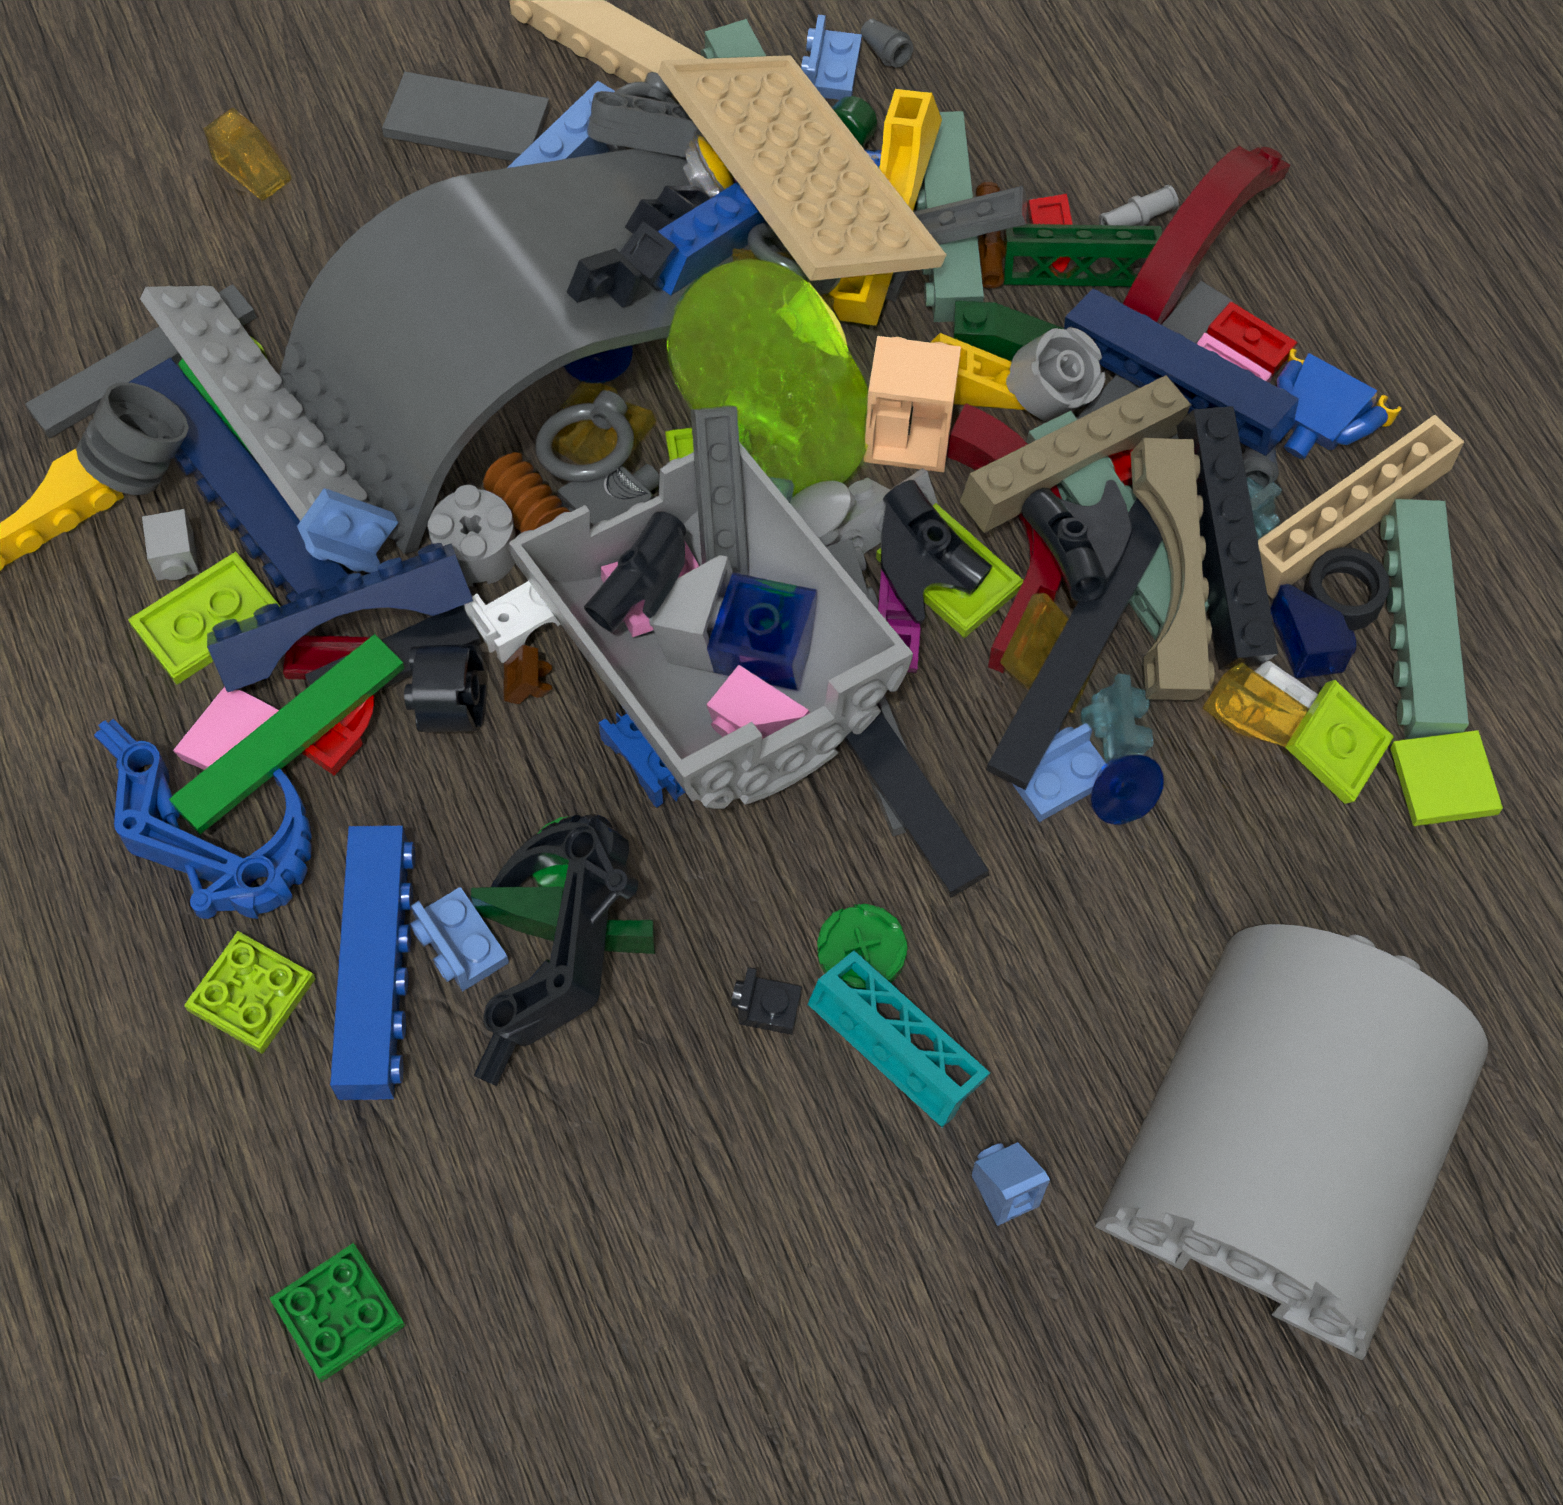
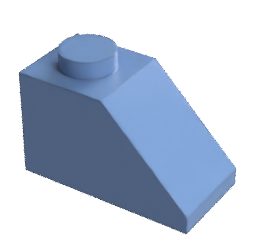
M1018 1142L1006 1148L1002 1143L993 1145L977 1156L979 1160L975 1162L971 1176L997 1226L1040 1206L1050 1179L1046 1171Z

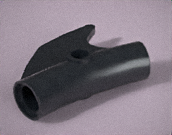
M908 480L895 486L883 498L885 509L881 530V569L895 596L912 620L917 624H922L925 619L923 593L927 588L934 586L953 588L971 596L987 577L993 566L974 551L946 523L929 502L915 480Z
M1108 480L1101 500L1091 506H1082L1057 497L1049 488L1036 490L1025 500L1021 510L1022 516L1035 529L1052 553L1064 576L1071 597L1079 602H1090L1100 598L1107 591L1108 582L1122 561L1132 536V526L1127 506L1116 482Z
M667 512L654 513L632 547L620 557L615 570L584 605L588 615L605 630L614 632L638 602L645 600L643 613L648 618H652L657 613L685 564L684 537L686 527L682 521Z

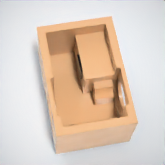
M877 336L868 390L863 462L920 470L923 468L928 471L944 473L961 346L948 345L942 342L929 343L906 340L902 337Z

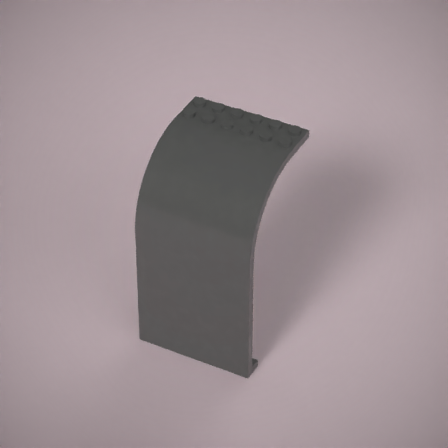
M628 149L452 177L415 191L377 214L353 234L320 271L306 293L293 324L279 374L282 379L281 383L288 393L293 394L302 405V412L310 423L314 422L323 433L324 442L330 450L335 451L345 463V470L352 480H356L367 493L366 499L369 503L394 513L398 524L388 537L393 539L403 554L418 550L439 490L462 449L492 415L522 390L552 371L592 354L733 323L742 314L755 308H781L799 284L808 282V280L784 275L766 266L754 256L749 245H747L671 296L662 289L660 291L656 290L643 279L639 283L631 304L623 308L608 293L602 297H594L579 303L567 293L580 259L614 248L620 252L633 233L627 230L625 225L641 199H658L665 186H697L711 198L725 190L699 160L641 149ZM770 238L764 239L768 247L786 257Z

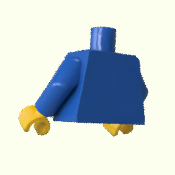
M1297 349L1290 350L1287 364L1277 378V387L1299 398L1294 424L1291 428L1294 431L1284 445V449L1293 456L1304 460L1315 442L1328 450L1335 449L1338 444L1349 445L1372 434L1381 426L1392 425L1402 408L1400 406L1392 410L1384 405L1388 400L1386 395H1382L1374 406L1377 396L1376 389L1308 353L1305 360H1300L1295 357Z

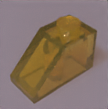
M232 107L203 128L212 159L261 201H264L292 180L289 172L260 130L235 108Z
M1242 662L1223 674L1203 706L1205 711L1237 733L1281 746L1287 745L1309 710L1308 707Z

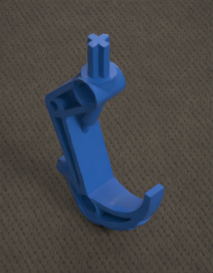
M114 719L109 723L105 720L98 725L100 730L94 734V737L117 759L118 782L114 827L128 852L187 873L194 891L190 899V905L199 918L209 919L217 911H237L243 916L258 919V915L261 913L270 912L278 906L287 905L293 898L289 888L292 884H302L308 871L304 862L311 858L312 845L309 841L312 835L304 804L296 789L280 768L273 773L277 785L285 794L286 810L283 822L270 841L243 859L180 830L177 822L180 816L179 812L169 801V798L172 797L168 785L170 778L169 770L155 745L146 741L137 742ZM145 765H152L145 772H137L141 767ZM199 878L213 882V884L207 889H202ZM257 878H268L267 881L259 887H249L250 884Z

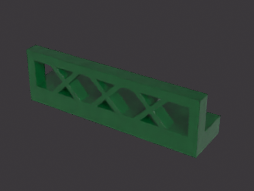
M1025 224L1004 229V284L1132 286L1138 274H1135L1129 266L1139 258H1148L1163 233L1161 226ZM1014 256H1031L1038 263L1029 272H1013ZM1059 257H1070L1077 264L1067 273H1057L1050 266ZM1098 258H1110L1116 264L1107 273H1095L1090 267Z

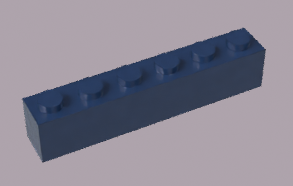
M1093 288L1065 316L1064 329L1069 327L1079 329L1096 343L1102 355V359L1099 360L1101 366L1139 387H1143L1167 375L1191 404L1187 412L1188 414L1194 409L1234 406L1240 442L1264 456H1267L1293 427L1299 398L1259 378L1251 371L1220 357L1217 353L1192 342L1182 334L1153 321L1147 315L1140 314L1125 306L1113 297L1107 296Z

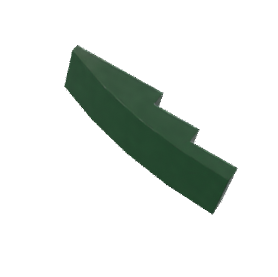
M563 887L471 888L473 906L479 915L518 932L554 942ZM608 909L604 951L655 954L653 920H610Z

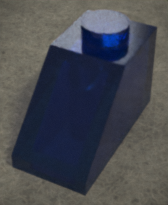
M1290 584L1280 585L1270 611L1295 678L1344 673L1352 655L1356 651V637L1354 632L1348 629L1343 614Z

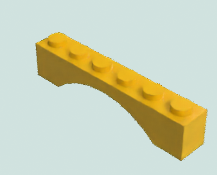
M895 89L884 122L879 169L913 211L942 118L932 93ZM893 272L841 278L838 285L828 294V299L839 320L876 326Z
M76 449L54 460L45 479L32 497L14 514L0 523V571L7 564L27 553L36 551L42 544L59 534L74 529L80 522L99 511L109 509L115 502L124 498L123 493L100 483L91 476L79 462Z

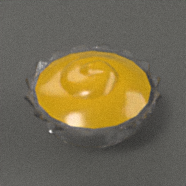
M700 130L694 131V137L685 147L688 163L683 165V169L690 184L705 191L712 198L733 185L734 177L703 134H701Z

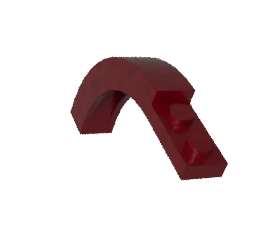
M1238 146L1226 154L1203 177L1174 215L1143 264L1123 304L1162 324L1172 313L1198 264L1230 219L1255 194L1284 179L1291 165L1281 160L1282 155L1269 147H1257L1248 151Z
M965 403L949 434L947 457L976 471L1028 444L1003 422ZM1057 485L1053 486L1050 490L1057 497L1061 498ZM1022 512L1018 516L1028 541L1029 569L991 647L988 668L1003 674L1010 659L1018 661L1027 639L1022 636L1026 626L1032 628L1035 626L1042 609L1052 613L1063 576L1047 545L1022 516Z

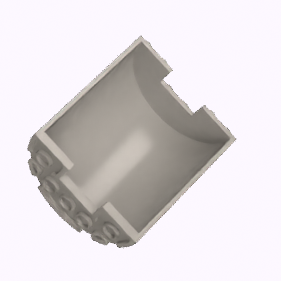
M740 442L749 579L736 581L741 600L717 673L670 664L667 662L661 646L658 645V639L654 630L632 637L623 621L614 632H609L596 623L584 609V605L603 584L601 566L618 562L620 557L632 547L652 515L656 512L670 513L682 521L686 527L684 540L699 566L702 565L694 452L683 458L673 459L665 467L660 468L659 496L645 503H637L628 511L610 520L596 523L591 529L590 511L584 505L572 512H564L558 515L553 521L533 531H525L509 542L510 553L516 565L693 802L697 799L706 808L724 809L732 800L738 798L744 804L766 798L798 782L836 756L838 751L835 748L843 741L844 737L851 731L854 734H861L879 715L881 710L877 707V703L883 698L888 689L890 692L897 691L913 657V653ZM755 581L796 589L795 594L785 596V605L780 613L784 612V614L777 623L780 624L790 620L787 627L773 632L770 629H765L756 619L752 610L766 620L765 612L769 603L771 604L774 616L780 606L781 599L779 593ZM740 665L808 709L810 714L763 739L762 734L753 722L722 737L711 726L713 721L706 704L737 666Z
M1285 924L1258 925L1237 932L1228 941L1095 1227L1180 1270H1183L1189 1259H1192L1276 1301L1272 1316L1363 1360L1486 1060L1488 1041L1482 1026L1473 1013L1454 994L1436 980L1420 971L1418 963L1408 957L1393 956L1377 949L1365 937L1359 935L1345 937L1315 928Z

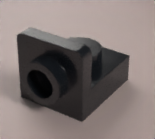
M614 248L580 259L567 293L577 303L594 297L599 298L608 293L623 308L631 304L642 275Z
M748 967L745 981L736 980L731 1007L738 1008V1021L740 1025L793 1035L802 986L758 978L757 969Z

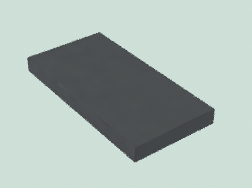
M404 71L382 130L384 137L515 161L540 137L550 109L549 98Z

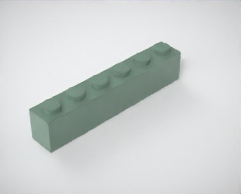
M963 111L939 112L942 122L915 203L916 211L973 198ZM977 236L939 244L946 253L942 266L940 268L922 269V275H929L930 282L924 284L925 307L932 306L933 322H953L955 301L983 302L984 293Z
M1069 411L1029 431L1026 443L1030 444L1076 421L1077 418L1072 411ZM1108 456L1085 466L1056 484L1063 500L1082 506L1097 504L1102 498L1108 480L1116 482L1128 512L1137 498L1133 490L1127 485L1124 486L1116 475L1114 465ZM1163 541L1129 601V604L1155 641L1165 622L1171 594L1170 565ZM1208 599L1205 602V614L1209 608Z
M1395 499L1389 514L1382 517L1380 535L1382 540H1387L1388 551H1386L1383 566L1391 580L1390 592L1387 596V610L1394 613V624L1390 632V645L1392 649H1397L1398 661H1396L1394 666L1393 680L1395 687H1400L1401 699L1397 706V722L1399 725H1404L1405 740L1461 733L1465 731L1469 721L1446 502L1440 500Z

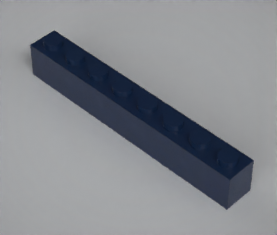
M171 357L128 382L149 387L163 394L177 405L184 414L189 429L174 460L186 476L191 473L198 480L195 482V485L208 504L215 501L220 509L217 510V513L228 530L233 531L237 529L242 535L239 540L247 554L253 560L259 557L265 565L262 569L275 588L283 586L288 593L285 596L288 603L294 602L295 597L306 590L319 588L321 592L337 586L336 582L340 578L347 576V573L338 562L329 559L325 561L319 560L306 550L305 542L297 528L300 520L272 481Z

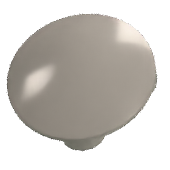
M822 481L801 490L788 502L824 545H828L838 537L839 530L837 527L843 522L849 510L854 506L855 498L845 484L838 481Z

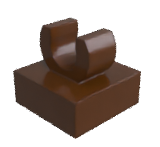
M522 645L504 663V701L520 704L529 695L542 698L552 690V685L538 680V676L545 677L552 670V665L548 662L538 661V648Z

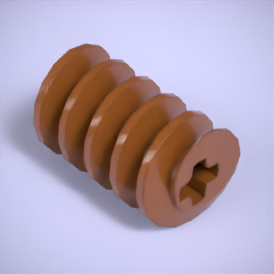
M515 452L499 458L490 466L485 474L483 486L486 491L497 495L508 505L512 513L514 526L523 533L528 530L533 531L553 521L558 515L570 511L567 507H561L562 502L559 497L552 495V489L549 485L543 484V479L539 473H533V466L530 462L523 461L522 453Z

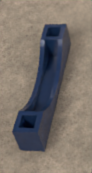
M442 543L430 544L420 549L418 556L404 561L401 558L387 560L377 566V571L361 576L360 573L349 574L340 578L336 582L337 586L321 592L319 588L309 589L298 594L294 602L280 607L277 603L268 604L257 609L253 613L254 616L240 622L237 619H228L216 624L212 628L213 632L207 633V648L227 693L269 678L278 661L298 639L316 626L339 615L362 609L389 607L413 610L435 616L472 602V595L452 543L445 546Z

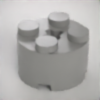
M1071 327L1067 329H1051L1017 351L1010 366V374L1006 378V385L1008 390L1016 396L1020 404L1028 412L1037 416L1042 421L1048 422L1088 404L1099 395L1105 381V371L1101 373L1099 364L1102 355L1096 343L1083 331Z
M463 485L457 488L455 493L448 495L436 505L427 525L431 544L442 543L445 546L452 543L468 586L487 581L488 585L499 581L509 573L515 564L510 553L509 542L516 538L511 510L500 497L489 491L477 489L473 485Z

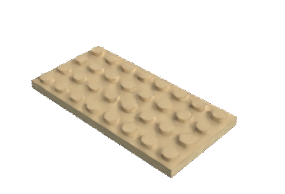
M791 55L662 60L658 75L810 281L940 268L942 266L946 253Z

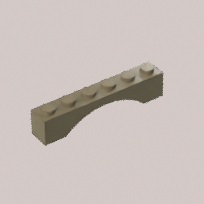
M1165 375L970 473L960 503L985 533L1018 516L1021 513L1025 500L1036 490L1041 488L1051 489L1071 474L1099 459L1124 450L1134 449L1143 438L1168 439L1177 434L1176 426L1185 418L1191 404Z
M1143 438L1131 452L1133 493L1146 507L1161 533L1168 553L1171 572V594L1166 619L1156 641L1143 657L1146 699L1197 700L1211 690L1210 687L1214 682L1215 676L1213 662L1208 659V644L1211 640L1212 627L1210 620L1206 619L1205 602L1209 594V584L1207 578L1203 577L1202 561L1206 553V542L1204 537L1200 536L1199 520L1203 513V500L1200 495H1197L1196 483L1200 473V459L1198 455L1194 454L1193 439Z

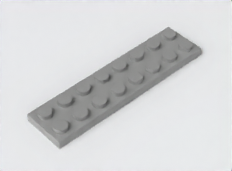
M213 286L145 287L140 300L300 521L324 488L370 504L366 499L367 493L356 480H352L345 470V463L324 442L323 433L314 422L310 423L302 412V405L293 394H289L281 383L280 375L274 370L260 348L254 343Z

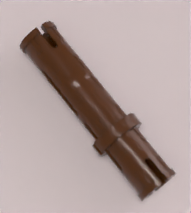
M984 182L977 186L976 196L999 192L1001 189L994 182ZM1001 230L978 235L982 284L985 288H997L1004 283L1003 258L1005 256V245L1002 240Z

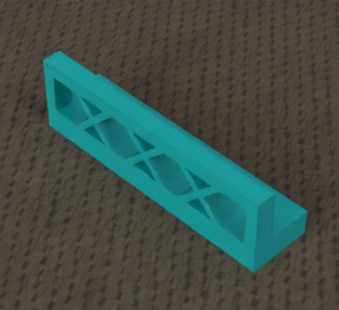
M852 951L818 979L807 1005L942 1128L955 1117L962 1102L987 1080L990 1072L855 951ZM852 969L866 982V990L850 988L840 978ZM876 1003L891 1004L899 1011L900 1020H890L882 1017L877 1012ZM910 1033L927 1036L933 1042L934 1051L919 1050L911 1043ZM945 1064L960 1066L971 1078L960 1087L946 1074Z

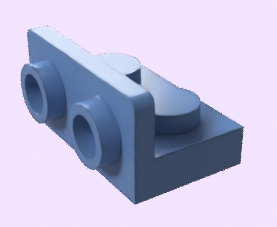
M818 15L816 28H809L806 51H811L810 57L803 56L801 69L824 98L841 100L853 94L862 34L825 30L826 15Z
M324 488L297 525V528L305 542L306 550L313 557L323 561L329 559L344 564L356 572L365 571L372 573L377 571V566L380 565L376 553L398 524V521L391 511Z
M1087 723L1076 729L1073 727L1065 728L1056 734L1026 790L1013 784L1039 822L1104 787L1113 780L1114 773L1090 742L1092 729Z
M461 887L426 908H423L419 901L411 905L415 921L411 922L410 926L423 947L431 943L438 954L437 957L433 958V961L446 982L454 978L462 992L509 963L508 956Z

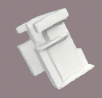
M529 581L485 605L478 594L472 596V602L464 604L468 617L487 644L489 653L496 650L497 657L501 663L507 661L517 649L525 645L529 634L539 626L550 622L556 623L557 626L561 625Z

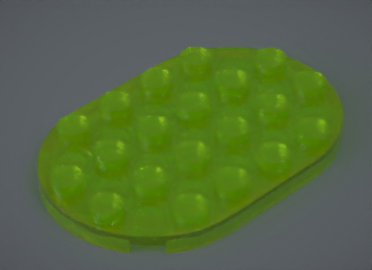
M749 259L725 263L698 277L677 302L670 332L667 335V354L670 369L690 409L737 406L739 442L788 501L801 490L822 481H838L843 483L856 470L868 448V444L865 443L868 387L818 294L810 284L794 271L765 260Z

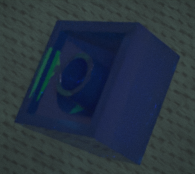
M732 572L707 646L714 673L730 676L737 666L740 665L769 685L798 690L810 653L817 590Z

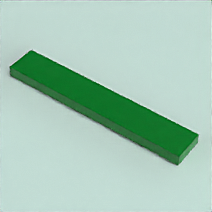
M374 634L170 797L171 805L201 835L270 779L275 771L286 766L405 669L404 663Z

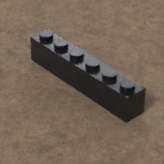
M1234 406L1194 409L1176 427L1178 439L1194 440V454L1198 455L1200 459V473L1196 483L1197 495H1200L1203 500V513L1199 520L1200 536H1203L1206 542V553L1202 561L1203 577L1207 578L1209 584L1208 609L1219 670L1259 666L1276 656L1278 650Z

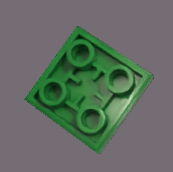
M354 1243L269 1298L321 1383L406 1326Z

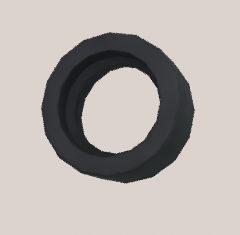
M1345 547L1329 550L1316 559L1304 585V602L1314 618L1321 624L1334 630L1355 631L1366 628L1377 619L1390 592L1389 576L1384 566L1367 552L1357 548ZM1347 573L1359 578L1367 585L1371 597L1369 602L1363 605H1343L1334 601L1325 593L1322 581L1326 575Z

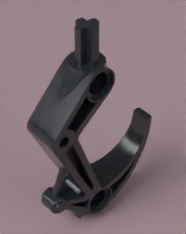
M596 814L574 815L561 819L559 823L553 822L546 826L539 834L536 833L511 856L491 885V887H519L529 876L543 868L554 865H568L550 960L546 959L528 980L496 994L485 1007L483 1022L486 1030L492 1032L493 1035L473 1076L494 1086L498 1085L516 1044L525 1047L536 1042L586 1012L598 1001L608 909L619 896L629 899L638 889V880L629 875L626 865L629 855V841L613 829L611 823L605 817Z

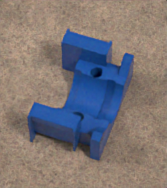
M617 712L616 724H610L606 718L600 721L598 724L601 740L615 754L620 753L625 757L636 773L640 785L644 788L650 801L656 808L663 804L662 789L666 787V790L675 801L685 793L628 714L621 717Z

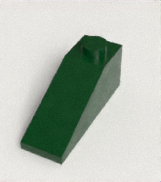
M955 301L952 338L1011 362L1017 351L1027 343L1051 329H1064L995 302Z

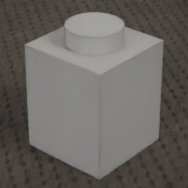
M185 509L143 516L147 560L157 581L164 579L178 580L186 575L199 573L194 532Z

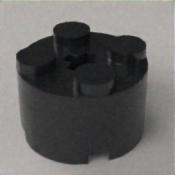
M476 644L411 647L409 663L413 672L412 684L405 685L404 701L407 710L415 711L418 732L477 731L476 727H481L483 724L486 710V684L480 685L477 671H485L483 658Z

